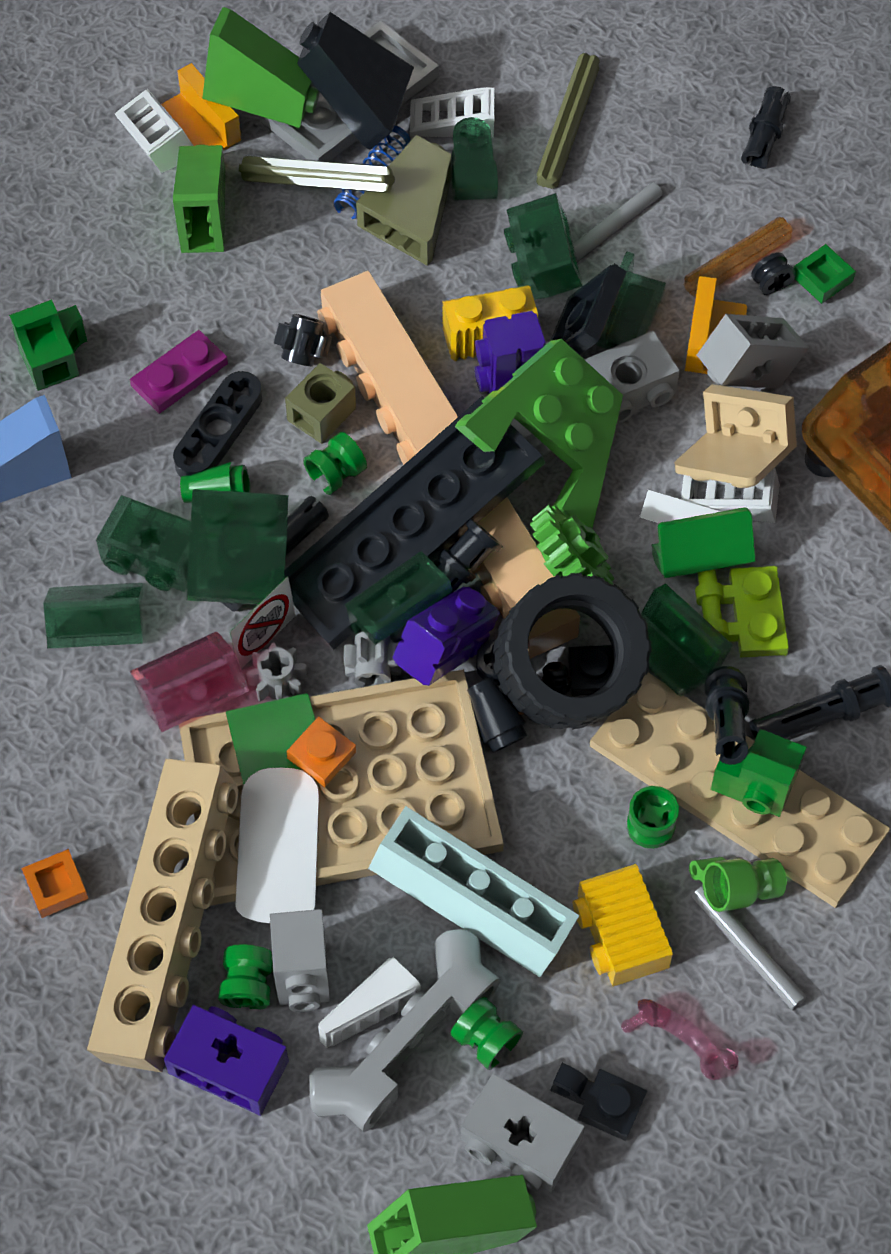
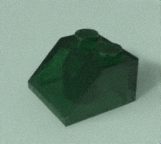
M193 489L186 600L259 604L284 579L289 495Z

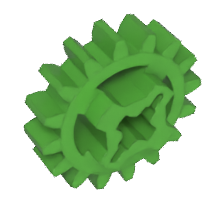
M549 504L532 518L533 521L530 523V526L535 531L533 536L539 541L536 547L543 555L544 565L553 576L560 575L561 577L568 576L570 573H582L585 576L592 577L595 575L604 578V581L613 585L614 576L609 572L611 567L606 562L609 556L600 544L601 539L591 527L588 528L576 515L569 516L565 510L561 512L557 505L551 507Z

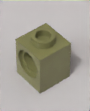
M319 363L285 397L287 421L322 444L356 409L355 386L344 373L340 371L333 372ZM323 400L330 401L327 403H319V401Z

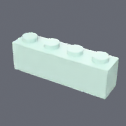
M405 806L379 845L368 868L464 930L472 932L480 940L538 977L543 974L556 956L579 917L577 913Z

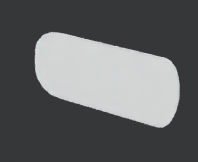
M294 768L262 769L251 775L243 786L235 905L236 910L243 917L250 920L270 923L271 913L314 910L319 795L314 779L302 770Z

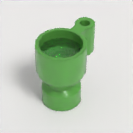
M723 857L694 860L689 865L691 877L693 880H700L703 883L705 898L711 908L717 912L750 907L757 898L761 900L779 898L783 896L786 890L787 879L782 864L775 858L757 860L751 864L742 858L726 860Z

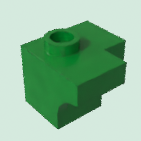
M49 300L9 315L19 352L37 391L79 376L74 353L81 344L87 342L83 319L76 305L57 312L53 301Z
M760 729L753 745L748 749L746 758L741 763L728 765L719 760L715 768L710 790L742 802L748 810L762 815L770 813L780 817L800 770L807 747Z

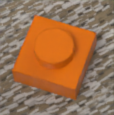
M318 716L287 750V759L325 788L356 754V744Z
M69 849L21 868L41 918L89 899Z

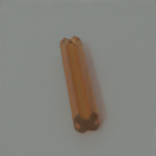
M784 217L775 218L687 274L684 278V288L690 295L696 298L699 276L717 278L715 286L717 287L789 241L793 231L791 224L787 223Z

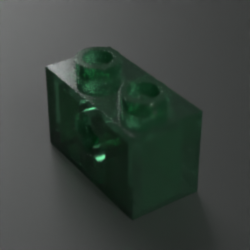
M554 193L507 209L510 227L504 228V235L510 252H516L517 262L511 263V268L517 286L529 285L534 300L548 298L582 287L583 284L568 218L557 194Z
M123 495L120 496L96 538L101 561H103L108 569L120 575H127L129 571L145 577L151 586L162 591H169L172 587L185 592L209 549L205 526Z

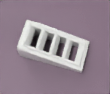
M476 88L411 100L410 137L418 135L420 137L494 138V88ZM423 111H431L430 122L422 123ZM439 111H448V118L439 120ZM456 111H464V116L456 117ZM473 111H481V113L473 114Z
M148 89L115 113L119 121L161 173L177 166L179 146H194L183 129ZM151 109H153V111H151L149 114H147L145 117H143V118H142L141 120H139L137 123L133 124V122H132L133 120H135V119H137V118H139V117H142V116L145 115L147 112H149Z
M774 468L757 485L744 488L743 499H735L736 487L732 486L731 483L715 480L698 481L684 475L681 500L718 511L747 507L752 513V520L775 523L780 484L776 469ZM699 482L707 483L705 499H696ZM717 484L725 485L724 499H716ZM755 489L763 490L762 499H754Z
M394 957L388 958L318 1023L320 1042L326 1048L334 1046L401 1011L415 993L421 991L419 981Z

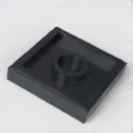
M614 263L569 296L551 340L562 339L579 355L599 342L627 271Z

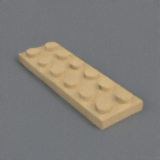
M647 673L641 682L642 686L638 692L627 700V704L612 713L590 740V747L649 786H660L669 790L676 797L679 806L761 860L777 859L782 864L787 877L836 908L884 841L890 828L801 770L798 772L780 817L770 813L766 815L754 813L748 810L742 802L710 790L715 768L720 755L716 756L714 721L708 716L706 709L650 673ZM746 736L748 749L753 745L754 740Z

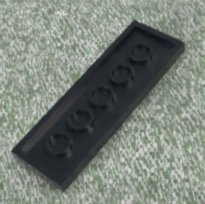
M483 396L272 581L277 586L288 576L293 605L333 650L440 557L444 549L448 550L468 530L466 524L470 519L478 523L546 463L542 454L511 424L496 450L490 452H483L455 428L457 422L464 415L473 413L483 404Z

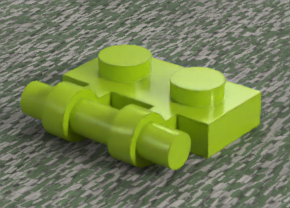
M777 566L730 568V585H722L717 582L715 569L697 572L699 585L695 588L697 604L699 606L702 605L704 621L699 627L701 641L707 644L709 658L720 659L727 655L725 642L738 641L740 658L787 655L789 646ZM720 604H733L735 622H726L722 619Z

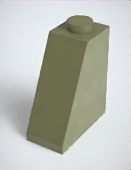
M416 135L388 166L392 169L393 176H395V183L392 184L391 190L387 193L366 191L356 202L357 226L428 266L433 260L450 187L452 154L447 152L441 145L430 143Z

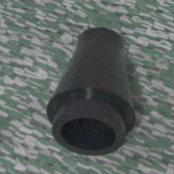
M493 677L467 689L474 708L483 744L488 743L493 753L528 736L522 726L526 721L497 687Z

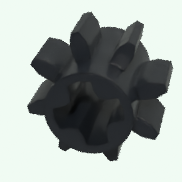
M292 314L290 323H279L273 343L280 345L283 349L281 358L295 364L312 367L316 357H327L332 337L324 334L323 328L325 323L316 318L301 314Z

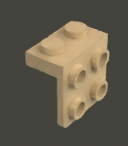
M711 384L703 391L707 433L674 462L675 472L690 476L698 481L715 480L731 483L732 486L737 488H749L757 485L797 447L794 397Z

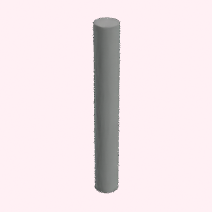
M651 182L560 253L559 257L570 267L575 265L662 196L661 188L656 183Z
M703 885L691 896L693 900L791 1010H794L807 999V996L730 910L723 912L713 910L705 898Z

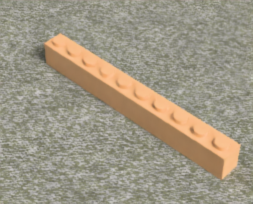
M368 270L322 289V309H319L317 314L319 320L325 323L323 328L327 335L334 333L339 341L337 343V350L344 365L347 368L354 366L359 374L356 376V380L362 396L366 401L374 399L379 409L376 410V414L381 428L385 434L388 435L393 432L399 442L396 445L397 451L404 465L458 416ZM507 497L478 522L503 547L499 552L492 551L475 571L483 583V586H481L482 595L500 611L504 619L530 589L537 584H543L548 578L555 577L544 565L545 560L542 553L536 547V543ZM556 609L543 615L535 623L528 637L529 658L531 659L577 638L580 624L578 612L572 609Z

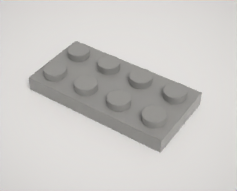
M379 21L363 33L414 67L401 106L439 77V65L382 21ZM321 93L319 94L314 113L306 112L300 128L261 117V123L307 160L330 162L358 140Z

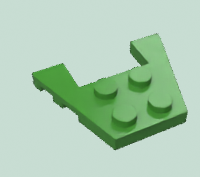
M562 339L551 340L512 374L513 378L504 386L486 396L482 400L483 404L473 413L464 415L457 422L455 428L483 452H490L496 450L513 418L516 419L572 468V473L554 505H557L561 512L565 510L569 516L576 515L588 528H593L623 394Z

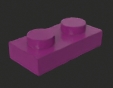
M197 330L130 378L131 387L160 414L228 365V359L200 330Z

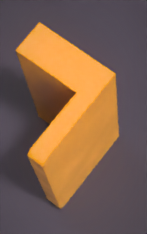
M190 63L177 70L180 94L161 105L183 129L194 146L222 145L224 151L241 141L239 115L231 107L202 99L205 78L194 65Z
M699 276L684 371L707 374L708 369L697 357L700 349L725 314L747 315L746 304L714 300L717 278Z

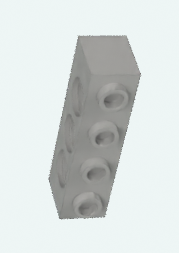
M654 331L585 359L586 362L623 394L617 424L625 422L634 414V411L647 405L659 407L666 404L677 391L680 370ZM513 418L511 425L543 457L551 452L547 446Z

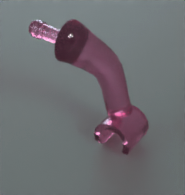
M651 999L639 1000L637 1005L640 1012L629 1020L626 1019L621 1024L622 1030L625 1033H630L635 1027L646 1021L650 1026L661 1028L679 1038L701 1058L700 1069L702 1074L708 1079L719 1080L721 1077L715 1068V1061L718 1056L722 1058L725 1067L729 1070H735L738 1066V1056L734 1051L729 1048H717L690 1020Z

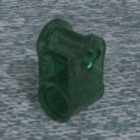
M464 118L457 122L453 130L452 189L455 188L453 199L454 201L497 199L498 174L496 160H494L490 127L479 118Z

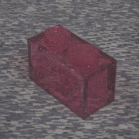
M217 631L130 671L148 715L161 732L249 692L234 650Z

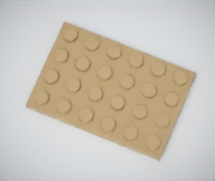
M464 669L451 671L429 686L423 685L415 678L309 697L315 720L319 716L356 744V754L325 788L315 781L319 795L316 886L378 875L368 868L379 845L405 806L483 855L503 851L504 842L473 707L467 692L468 686ZM226 712L178 720L185 761L221 765L236 782L238 789L237 805L234 812L229 814L224 830L226 847L222 859L216 861L212 877L214 893L210 906L236 901L241 796L244 785ZM201 811L193 813L195 821L199 818Z

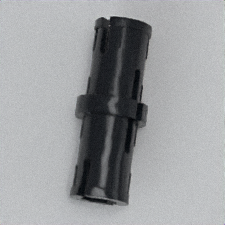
M771 86L765 90L760 110L756 117L751 119L749 125L751 134L741 156L744 164L748 163L750 156H753L750 166L761 169L767 167L776 139L779 140L781 138L784 128L782 120L791 101L789 92H786L782 101H780L785 89Z

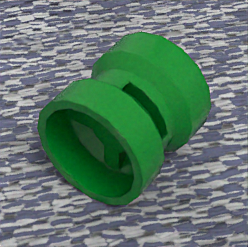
M340 432L328 441V447L322 451L314 450L303 459L305 469L314 481L324 474L329 486L323 489L327 495H331L341 488L343 480L348 476L356 477L367 469V461L356 442L344 432Z
M660 786L644 787L633 795L629 805L626 829L629 837L637 845L655 849L671 841L679 815V805L676 797L669 790ZM646 823L649 825H654L655 827H649L646 825Z
M247 944L227 947L224 950L223 968L228 974L226 979L220 983L219 1002L231 1008L250 1007V1009L258 1010L267 1008L270 1002L271 989L267 984L266 977L273 972L272 951L264 947Z
M481 997L460 1016L451 1030V1036L462 1046H470L473 1049L477 1048V1060L487 1070H492L500 1063L495 1059L499 1051L504 1046L511 1051L520 1041L523 1031L512 1021L500 1022L501 1018L497 1015V1007L486 997Z

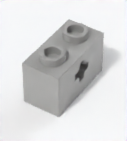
M725 314L698 352L697 357L708 369V376L718 385L727 387L780 388L809 347L784 318Z
M322 909L271 913L270 929L273 974L279 1006L289 1005V1009L294 1012L316 1010L320 1007L321 1002H330Z
M493 1073L461 1125L460 1140L467 1143L464 1147L465 1151L481 1163L492 1165L493 1161L496 1160L512 1170L510 1176L523 1175L527 1190L538 1192L539 1188L542 1187L552 1193L583 1140L585 1126ZM521 1129L529 1132L528 1141L522 1140L518 1146L510 1143L511 1134L517 1135Z

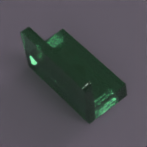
M626 251L620 267L626 270L627 273L596 346L611 349L644 335L650 330L664 295L666 283L634 274L635 253Z
M420 551L346 603L345 608L354 634L357 635L360 632H364L377 645L404 626L409 619L452 591L450 580Z
M143 583L49 588L43 602L47 649L143 644L141 607Z
M666 583L653 590L641 612L643 619H646L649 627L648 636L652 646V652L649 655V669L679 696H684L704 684L707 675L713 669L722 666L733 647L732 643Z

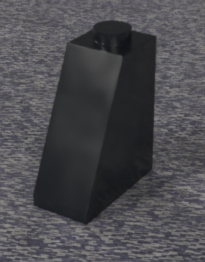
M329 12L318 24L311 22L304 30L299 41L303 49L297 64L360 143L371 150L393 131L414 67Z

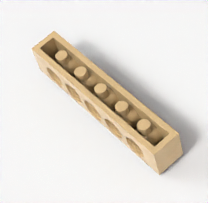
M165 758L87 1051L105 1063L163 1072L164 1058L176 1037L174 1025L178 1009L185 1004L188 996L189 983L187 974L191 959L196 957L200 949L201 931L199 927L204 909L210 906L213 899L214 885L212 877L216 861H220L225 852L226 836L224 830L229 814L234 812L238 800L236 782L221 765ZM201 811L199 818L194 823L186 825L188 818L193 813ZM189 858L185 868L174 873L177 863L182 859ZM176 905V910L172 917L161 922V917L165 910ZM163 954L161 964L154 970L148 971L151 960L155 956ZM150 1003L147 1015L143 1019L135 1021L138 1009L142 1005Z

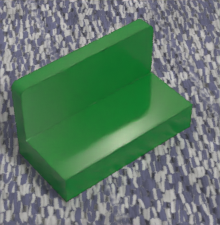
M747 507L661 522L658 524L659 543L651 544L655 565L664 578L755 562L752 513Z

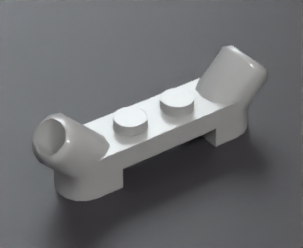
M462 929L450 930L442 933L436 939L434 946L437 982L426 994L418 991L409 999L401 1012L403 1018L391 1031L384 1028L373 1038L366 1050L369 1055L360 1065L320 1067L312 1071L309 1076L311 1110L318 1117L346 1115L363 1132L370 1130L398 1099V1084L390 1078L394 1072L451 1011L460 1018L479 998L486 997L489 1000L501 980L481 964L480 940L475 934Z

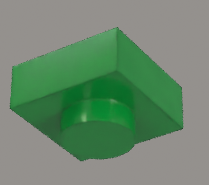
M827 244L794 266L796 271L794 279L821 304L851 284L856 273Z

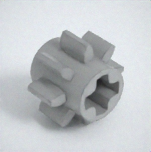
M367 630L358 633L355 636V645H344L345 675L347 677L355 676V683L359 687L390 683L391 674L401 675V667L395 664L392 658L398 643L390 644V636L383 631Z
M271 643L270 648L261 654L252 653L253 665L256 669L246 671L248 685H257L256 694L258 701L264 700L267 696L279 700L291 693L295 696L302 694L301 684L298 680L307 678L306 664L296 663V648L292 647L287 651L277 647L275 643ZM281 670L282 675L272 676V671Z

